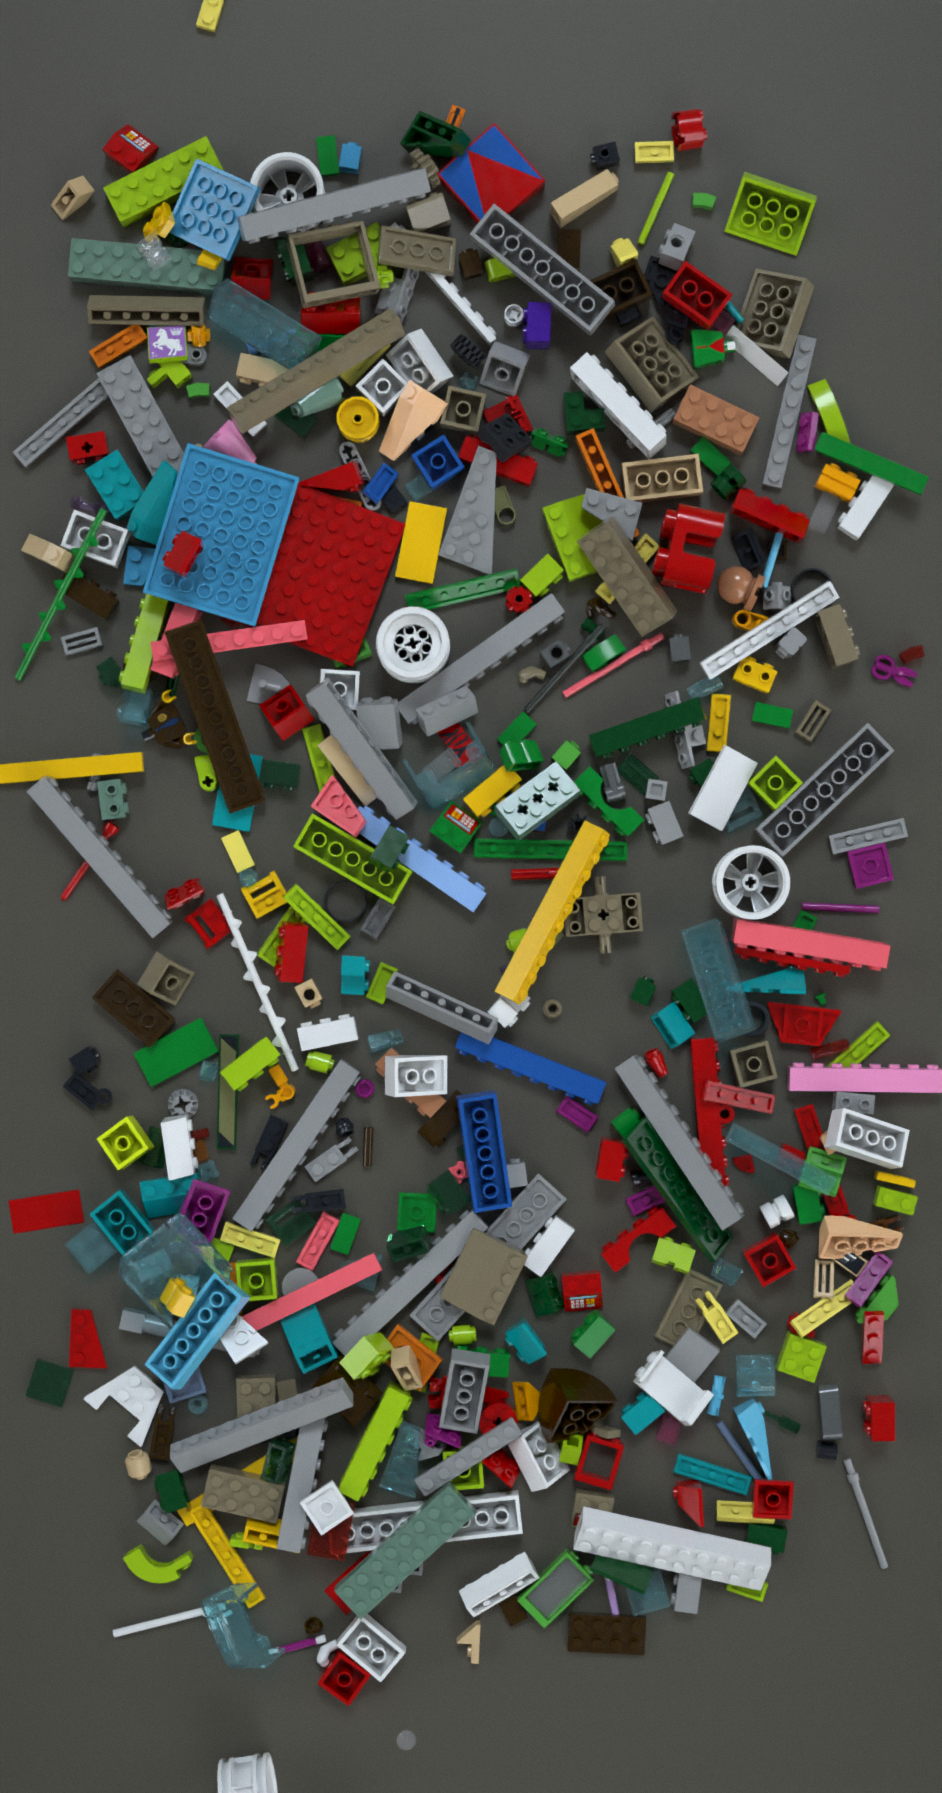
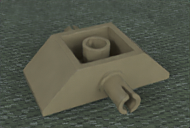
M600 876L601 884H599V877H593L595 894L590 897H579L575 900L571 914L565 919L566 937L599 936L600 954L605 953V945L606 952L612 953L610 938L612 933L643 931L640 892L609 895L606 890V876ZM601 909H604V912L608 913V916L605 917V920H602L601 917H598V913H601Z

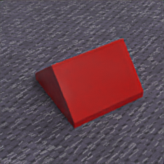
M755 1479L752 1489L753 1518L792 1519L794 1481Z

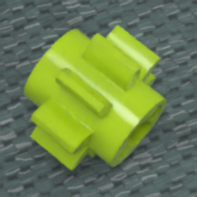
M376 265L375 269L380 289L389 288V283L393 282L391 268H387V265Z

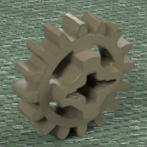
M419 148L411 152L412 170L425 168L430 188L434 189L441 184L437 175L439 169L428 154L424 156Z

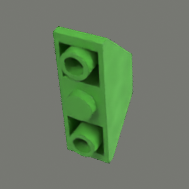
M890 1273L881 1278L876 1291L873 1290L868 1296L866 1304L855 1312L856 1317L854 1319L858 1323H863L864 1311H883L885 1321L888 1320L898 1307L896 1280Z

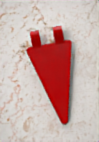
M446 1375L442 1379L430 1378V1391L437 1392L441 1390L440 1396L428 1394V1403L431 1409L440 1407L441 1410L447 1379ZM486 1386L483 1403L508 1398L509 1392Z

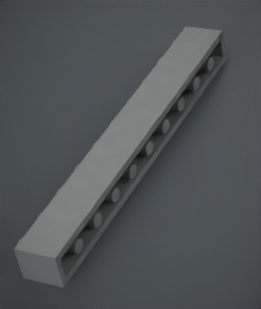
M418 168L236 218L242 240L248 241L251 244L259 242L260 237L267 236V239L279 236L278 232L285 231L288 234L296 232L297 227L304 226V229L315 227L316 222L330 223L334 221V217L341 216V219L352 217L353 212L367 213L371 211L370 208L378 206V209L389 207L390 202L396 201V204L407 202L409 197L414 196V199L426 197L425 193L431 192L426 169Z
M552 593L399 701V712L408 724H417L418 718L415 709L466 685L467 687L470 686L468 682L474 678L477 681L486 674L484 672L486 669L497 667L501 664L500 659L505 656L507 658L511 657L517 652L516 648L520 645L523 647L533 641L531 637L535 634L540 636L546 632L549 624L553 622L555 625L564 619L562 615L565 614V611Z
M48 775L44 776L27 793L148 934L154 938L173 922L170 919L172 918L171 914L166 909L162 910L158 905V899L153 894L150 895L145 890L147 888L140 879L137 880L133 876L134 871L120 861L122 858L115 850L112 851L108 847L109 842L107 839L96 833L94 824L84 819L82 810L78 806L74 807L72 805L70 796L65 791H60L57 787L59 785L52 776L50 778Z
M637 1054L617 1066L615 1070L723 1231L745 1216L743 1214V1207L739 1202H735L732 1197L733 1192L727 1185L723 1184L721 1174L717 1169H713L710 1164L712 1163L711 1159L706 1153L703 1154L699 1148L701 1146L696 1137L691 1136L689 1126L684 1120L681 1121L678 1116L679 1111L673 1104L669 1103L667 1093L663 1088H659L656 1083L658 1082L657 1078L652 1072L649 1073L646 1068L647 1063L643 1057H639Z
M341 1058L232 1218L251 1232L254 1228L258 1230L264 1221L261 1218L264 1212L269 1213L275 1204L272 1201L275 1196H281L285 1190L283 1185L286 1180L290 1182L296 1174L294 1171L296 1165H302L307 1158L304 1155L307 1149L312 1150L318 1140L315 1137L319 1132L323 1134L328 1127L326 1123L328 1118H334L339 1110L337 1108L339 1102H345L350 1092L347 1091L351 1085L355 1087L361 1077L358 1075L360 1071Z
M473 1209L470 1211L465 1210L459 1216L461 1220L457 1224H450L445 1229L447 1233L442 1238L440 1236L435 1238L431 1243L432 1247L428 1251L424 1249L417 1256L418 1260L414 1264L410 1262L403 1269L404 1273L400 1277L396 1275L389 1282L391 1286L388 1289H381L375 1295L377 1299L372 1304L370 1302L366 1303L361 1309L363 1312L358 1317L354 1315L347 1322L349 1325L344 1330L340 1328L333 1335L335 1338L332 1343L344 1356L349 1353L363 1336L377 1333L458 1257L473 1228L482 1232L488 1228V1224L477 1213H474Z
M343 1377L333 1380L312 1390L297 1394L294 1397L279 1401L271 1406L264 1407L253 1413L210 1428L207 1431L177 1441L170 1445V1459L179 1472L183 1473L353 1407V1392Z

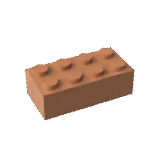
M690 384L672 424L699 437H705L708 441L741 456L759 417Z

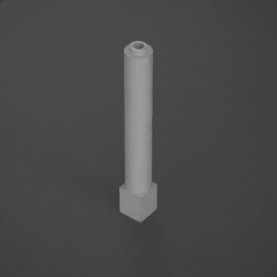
M125 1307L122 1312L119 1329L166 1337L178 1320ZM219 1339L213 1346V1349L227 1352ZM259 1349L249 1357L255 1358V1355L260 1354L261 1349Z

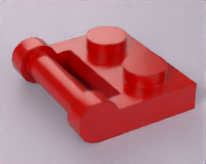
M212 898L184 918L186 923H190L203 940L206 949L212 947L231 932L225 915L223 916L224 913ZM200 915L216 935L212 939L195 919L197 916Z

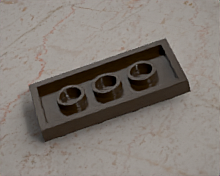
M118 969L92 997L95 1002L149 1048L153 1046L175 1020L171 1014Z
M569 1612L567 1649L569 1652L644 1655L646 1615Z

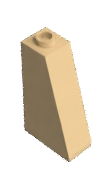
M606 169L551 202L550 214L560 229L618 189V178L613 172L610 173Z

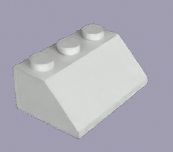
M422 329L407 334L386 354L398 374L407 383L411 380L431 393L441 388L453 377V374Z
M188 1114L165 1117L161 1122L168 1179L174 1180L193 1175L198 1168V1159L193 1155L196 1145L195 1139L191 1138L190 1131H193L192 1119H188Z
M539 1421L522 1429L523 1434L508 1443L532 1492L548 1488L570 1471L567 1463L559 1462L560 1449L557 1443L546 1442Z

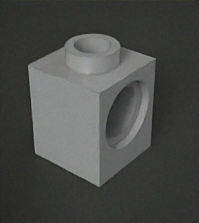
M520 1158L510 1159L509 1163H506L510 1188L528 1186L525 1161H520Z

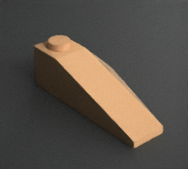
M409 380L399 396L379 452L395 461L411 446L413 440L425 433L424 430L428 426L438 421L448 403Z
M824 1216L819 1229V1258L840 1259L849 1253H855L857 1256L862 1255V1252L867 1250L879 1252L896 1249L901 1242L903 1234L844 1216Z

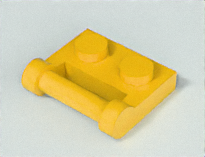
M275 870L258 882L241 888L257 919L287 903L283 898L287 892ZM274 881L276 887L254 899L252 898L251 894Z

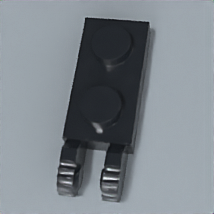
M270 1115L257 1143L250 1165L254 1166L261 1152L267 1155L261 1165V1170L265 1171L286 1129L287 1121Z
M344 1189L312 1192L291 1197L292 1202L306 1200L307 1206L292 1209L293 1214L346 1208Z

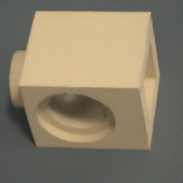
M313 978L294 987L305 1008L310 1006L312 1009L321 1004L319 1000L323 999ZM307 989H312L315 992L313 1000L306 999L305 991Z

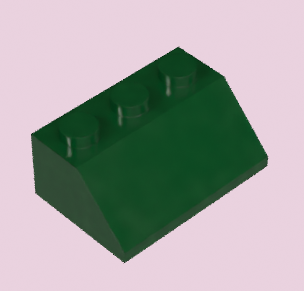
M600 1555L596 1556L590 1568V1571L643 1595L646 1593L654 1573L651 1571L650 1566L637 1565L632 1562Z

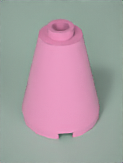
M230 419L204 445L206 449L257 464L255 462L256 456Z

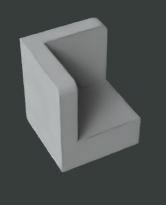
M648 779L645 799L664 802L668 782Z

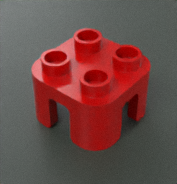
M680 503L676 511L666 510L659 537L669 539L667 549L658 548L652 567V574L661 577L660 585L706 594V590H709L712 581L715 561L711 558L685 553L683 546L684 543L707 548L714 547L716 539L722 535L725 513Z

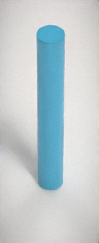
M777 532L774 537L763 574L766 577L762 586L764 589H767L782 541V533Z

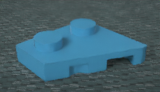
M128 545L123 584L141 587L145 585L155 549Z

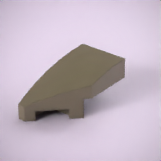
M603 1418L595 1422V1427L590 1430L606 1439L617 1438L621 1434V1429L604 1426Z

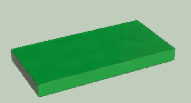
M201 1017L159 1039L151 1048L146 1046L133 1054L150 1086L153 1087L219 1052V1049Z

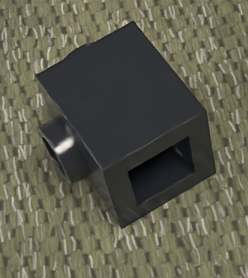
M616 142L593 147L590 160L591 164L596 166L597 171L619 165L620 158Z
M90 1045L69 1058V1060L80 1075L86 1071L91 1073L97 1069V1064L101 1062L99 1059L101 1055L95 1047L92 1048Z

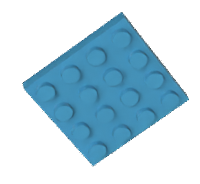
M196 158L172 212L175 224L169 233L230 261L241 236L236 217L251 213L261 188Z

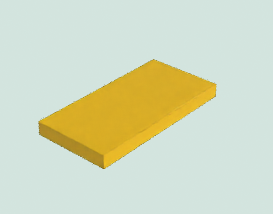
M409 502L395 577L433 584L447 508Z

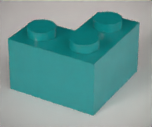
M342 956L341 994L365 995V991L369 990V980L366 979V972H370V960H367V956Z

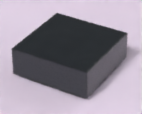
M396 486L384 494L381 499L391 513H394L407 503V500Z

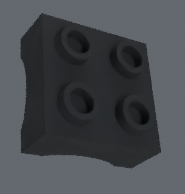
M508 413L485 424L477 434L482 441H485L493 448L501 463L506 462L515 454L527 450L533 441Z

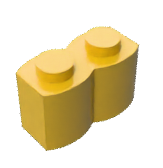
M170 1277L159 1299L166 1305L168 1311L184 1318L195 1299V1295L192 1293L193 1290L186 1285L187 1282L179 1277H176V1279Z

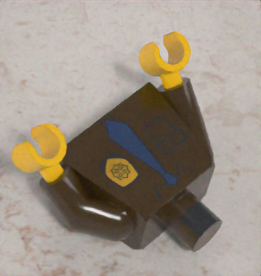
M171 689L163 692L162 697L155 703L149 713L147 722L150 729L141 733L144 741L147 743L156 738L160 745L173 749L196 744L197 740H191V736L195 733L188 732L175 704L171 702L176 699V696L170 698L169 692L172 691Z

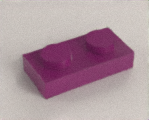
M801 413L797 452L814 451L819 413Z

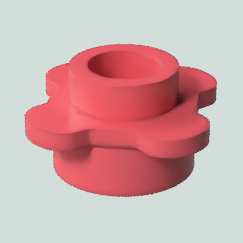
M458 1161L457 1165L448 1169V1174L454 1178L456 1184H460L464 1178H467L463 1161Z

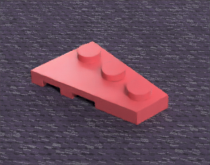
M331 775L311 807L357 837L367 821L335 776Z

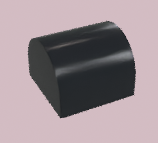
M817 1441L816 1458L837 1459L838 1447L835 1442Z

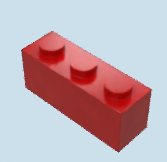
M282 921L281 927L278 928L280 944L276 947L278 964L274 966V975L280 982L303 983L308 926L305 923Z

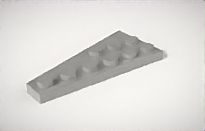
M478 446L438 555L481 572L492 574L497 455L494 451Z

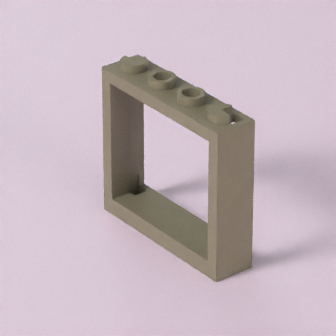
M350 220L343 225L334 223L328 225L327 228L320 229V227H314L307 232L296 231V233L288 235L286 244L303 308L378 294L380 284L363 221L353 222V220ZM357 234L369 282L307 294L295 246Z

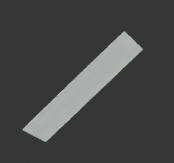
M734 325L723 338L724 341L734 340L735 350L776 386L788 374L783 367Z

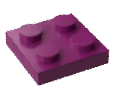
M885 842L847 851L856 889L894 880Z

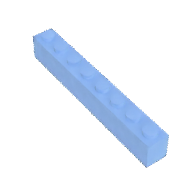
M359 806L358 810L367 821L359 834L375 845H378L391 822L382 816L380 819L373 815L375 811L368 806L364 808ZM398 827L396 828L397 830L401 831L402 833L407 834V833H405L404 831H402L401 829H399ZM414 838L411 841L408 839L407 843L410 845L405 854L400 853L398 857L400 862L474 912L487 894L484 892L485 887L477 882L472 884L468 881L469 876L461 871L456 873L452 870L454 866L446 860L443 863L436 859L438 855L428 849L426 852L420 848L422 846L420 842Z

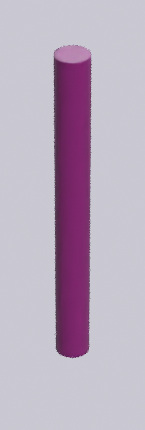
M802 902V910L879 913V906Z

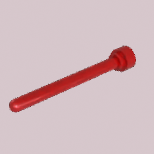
M107 820L103 825L102 836L108 840L109 837L116 835L120 828ZM84 860L61 894L63 901L69 898L90 867L86 860Z

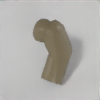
M529 666L518 673V680L520 683H527L528 679L532 677L544 680L547 671Z

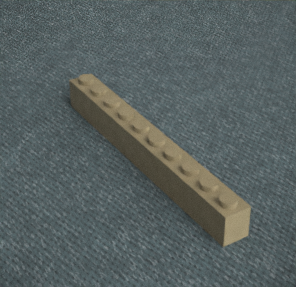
M391 308L231 404L227 407L233 424L241 434L245 433L405 335L400 318Z

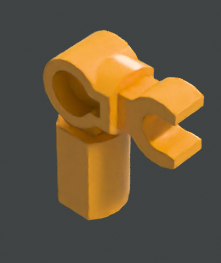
M279 1064L268 1070L277 1087L280 1086V1089L276 1091L277 1094L272 1093L265 1098V1100L269 1098L275 1100V1103L270 1106L271 1109L276 1108L280 1101L284 1102L291 1099L296 1093L295 1087L292 1084H288V1078Z

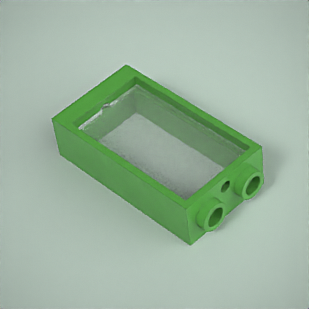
M566 1548L539 1574L540 1579L528 1585L517 1596V1601L543 1628L549 1625L594 1581L592 1575L594 1572L590 1571V1567L587 1564L583 1565L579 1561L580 1557L573 1550L570 1552Z

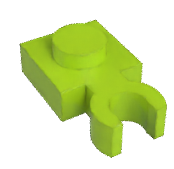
M236 1532V1534L231 1536L230 1546L253 1548L257 1550H262L263 1548L262 1545L243 1542V1532Z

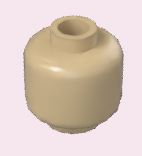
M141 1449L128 1453L125 1459L128 1475L137 1480L146 1478L152 1470L148 1453Z

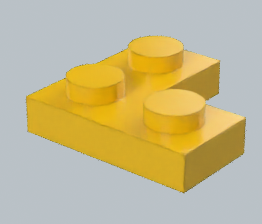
M164 201L160 207L158 206L154 210L152 219L143 228L145 241L153 244L158 235L166 238L175 224L170 205Z

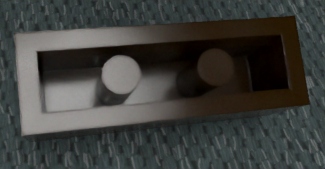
M73 578L65 595L108 621L119 603V600L115 598L117 594L109 589L103 591L99 588L100 584L92 579L88 582L84 578Z

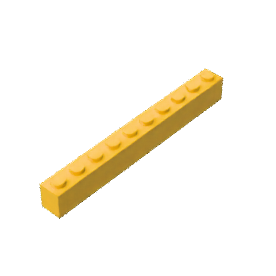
M584 821L495 989V992L519 1005L526 999L531 984L537 978V972L544 965L546 955L553 948L556 936L564 927L566 917L571 914L575 900L580 897L585 881L589 880L594 864H597L603 847H606L609 842L610 834L604 829Z

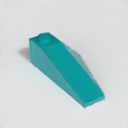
M788 966V969H782L725 986V991L806 994L804 970H799L795 966Z

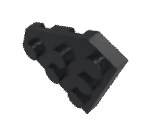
M650 256L644 277L666 323L671 326H677L685 331L689 317L661 298L663 291L678 271L658 264L660 258Z

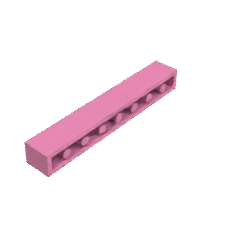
M795 1062L793 1066L787 1067V1089L789 1091L942 1093V1069L938 1068V1065L927 1064V1068H919L918 1064H908V1067H900V1064H888V1067H881V1064H869V1067H862V1064L851 1063L850 1067H843L842 1063H831V1067L823 1066V1063H812V1066H804V1063Z

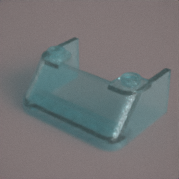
M469 721L466 723V727L474 738V741L466 747V755L470 761L439 780H436L434 775L428 771L415 775L407 760H403L404 765L428 805L432 808H440L485 781L495 771L492 760Z
M236 1583L206 1597L201 1602V1608L223 1659L232 1668H267L286 1651L285 1648H271L270 1641L266 1636L255 1634L242 1602H245L248 1599V1594L258 1587L257 1583Z

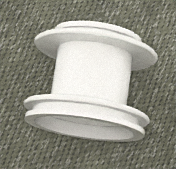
M405 607L394 611L382 622L376 637V649L382 666L392 677L406 683H421L432 679L444 668L450 653V640L445 624L436 614L421 607ZM413 628V634H407L406 629ZM424 631L427 633V637L422 639L419 637V633ZM398 637H402L404 639V642L402 644H397L395 642ZM414 639L415 642H418L415 649H412L411 646H407L408 644H410V640ZM424 645H429L431 647L429 652H424L422 650ZM400 651H406L407 656L405 658L399 657ZM415 654L421 657L418 662L412 660Z

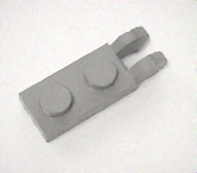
M350 1137L338 1145L335 1144L304 1166L315 1182L344 1163L348 1157L358 1151L357 1147L351 1148L346 1154H343L340 1148L350 1143Z

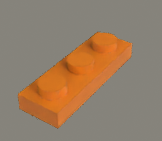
M131 325L91 349L89 353L98 368L101 369L148 340V337L140 325Z

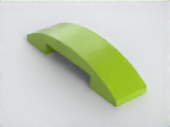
M826 379L808 385L807 388L813 404L817 407L826 433L850 443L841 412Z

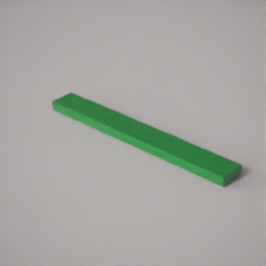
M474 838V858L564 860L574 841L521 839L518 842L516 839ZM609 841L606 847H603L599 860L627 861V842Z

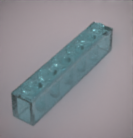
M733 1123L725 1138V1141L827 1196L831 1194L839 1179L738 1123Z

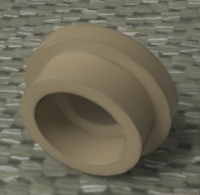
M550 999L544 1003L543 1012L548 1018H557L562 1012V1006L559 1001ZM551 1005L556 1007L555 1012L549 1011Z

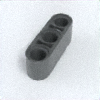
M818 1385L822 1440L842 1439L838 1385Z

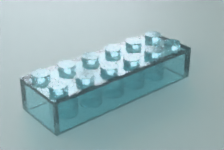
M228 278L214 288L207 319L289 370L318 352L322 340L321 336Z
M715 918L682 930L681 933L715 1040L723 1042L757 1030L722 921Z

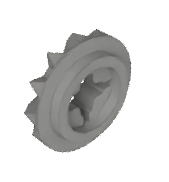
M178 1089L168 1099V1110L172 1116L188 1114V1118H190L198 1109V1099L188 1089ZM180 1096L184 1102H191L185 1106V1111L182 1107H175L180 1103Z

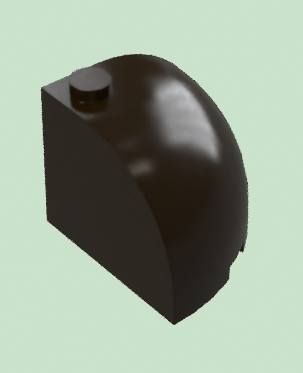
M550 1368L542 1385L538 1404L540 1428L546 1442L557 1443L570 1440L569 1436L579 1432L582 1435L595 1427V1422L601 1417L605 1419L617 1403V1399L602 1381L586 1372L569 1368Z

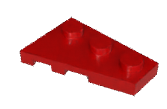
M71 1309L69 1367L108 1368L92 1309Z

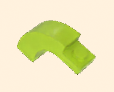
M140 1544L125 1553L123 1560L139 1578L152 1583H167L180 1578V1568L185 1570L191 1566L194 1555L189 1550L173 1561L162 1563L152 1559L143 1545Z

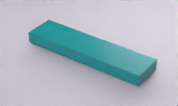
M678 1453L673 1473L746 1496L752 1480L750 1475Z

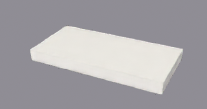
M724 745L688 813L722 831L758 763Z

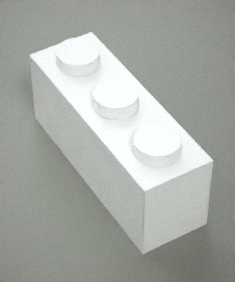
M350 1014L338 1016V1020L331 1021V1017L320 1019L319 1024L312 1025V1021L301 1023V1027L297 1028L301 1051L358 1040L355 1017H350Z
M556 1214L553 1218L550 1217L544 1224L546 1228L543 1233L539 1232L533 1239L535 1244L532 1248L525 1250L528 1258L524 1265L540 1277H542L575 1231L574 1227Z

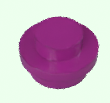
M368 1079L359 1080L355 1086L356 1094L361 1098L370 1097L374 1092V1084Z

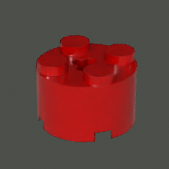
M695 108L673 112L671 120H675V124L671 126L674 146L679 147L677 151L702 148L703 141L707 140V131L702 125L704 120L702 109L698 110Z
M502 1399L488 1402L482 1408L479 1426L483 1435L499 1425L495 1421L497 1417H501L500 1424L513 1417L518 1425L517 1413L509 1402Z

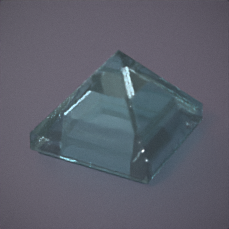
M203 1061L198 1079L214 1082L219 1064Z

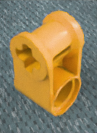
M739 610L732 616V624L736 628L748 632L758 626L760 622L763 623L769 618L747 610ZM739 614H743L746 617L745 624H740L737 621Z

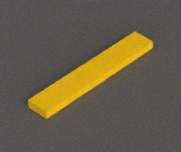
M202 1503L189 1510L188 1513L247 1607L251 1608L264 1600L265 1595L236 1549L230 1546L228 1536L209 1508L203 1507L207 1515L199 1520L196 1518L194 1512L202 1508Z

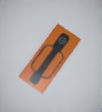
M452 105L446 122L459 128L466 109Z

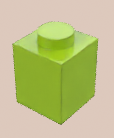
M574 1434L569 1436L570 1440L562 1441L559 1462L578 1465L582 1451L583 1436Z

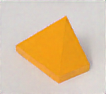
M512 1382L518 1420L533 1421L538 1412L540 1392L529 1382Z

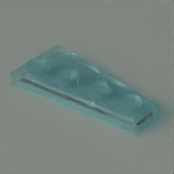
M402 1421L382 1475L380 1487L416 1498L417 1484L414 1479L418 1477L419 1426Z

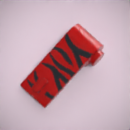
M459 723L437 732L455 756L453 761L459 769L463 768L466 770L483 758L479 749Z

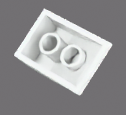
M447 1055L385 1056V1095L406 1097L447 1094Z

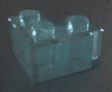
M125 689L123 694L125 703H122V706L117 709L116 718H119L118 722L146 729L153 691L146 689L145 694Z

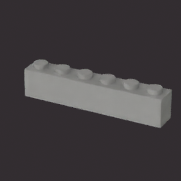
M396 971L386 985V998L488 1045L497 1031V1017Z

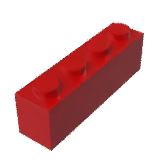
M466 436L458 458L461 462L472 465L478 446L491 451L494 450L489 444L482 442L478 436ZM515 454L504 463H501L497 458L496 475L530 488L538 463L535 462V458L527 455L521 457Z

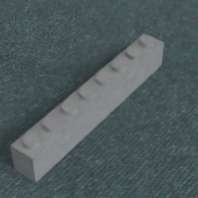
M327 678L309 690L306 694L308 704L316 709L319 719L326 723L333 738L340 742L343 752L351 757L354 767L364 775L365 782L375 790L376 797L383 801L387 812L397 820L414 809L418 801L331 681Z
M325 1417L299 1427L277 1549L300 1553V1549L305 1548L306 1538L303 1537L304 1529L308 1530L310 1518H307V1513L301 1506L300 1501L309 1496L312 1490L315 1491L317 1479H314L315 1471H319L321 1460L318 1459L319 1451L323 1452L325 1440H321L322 1432H326L328 1421L325 1420Z

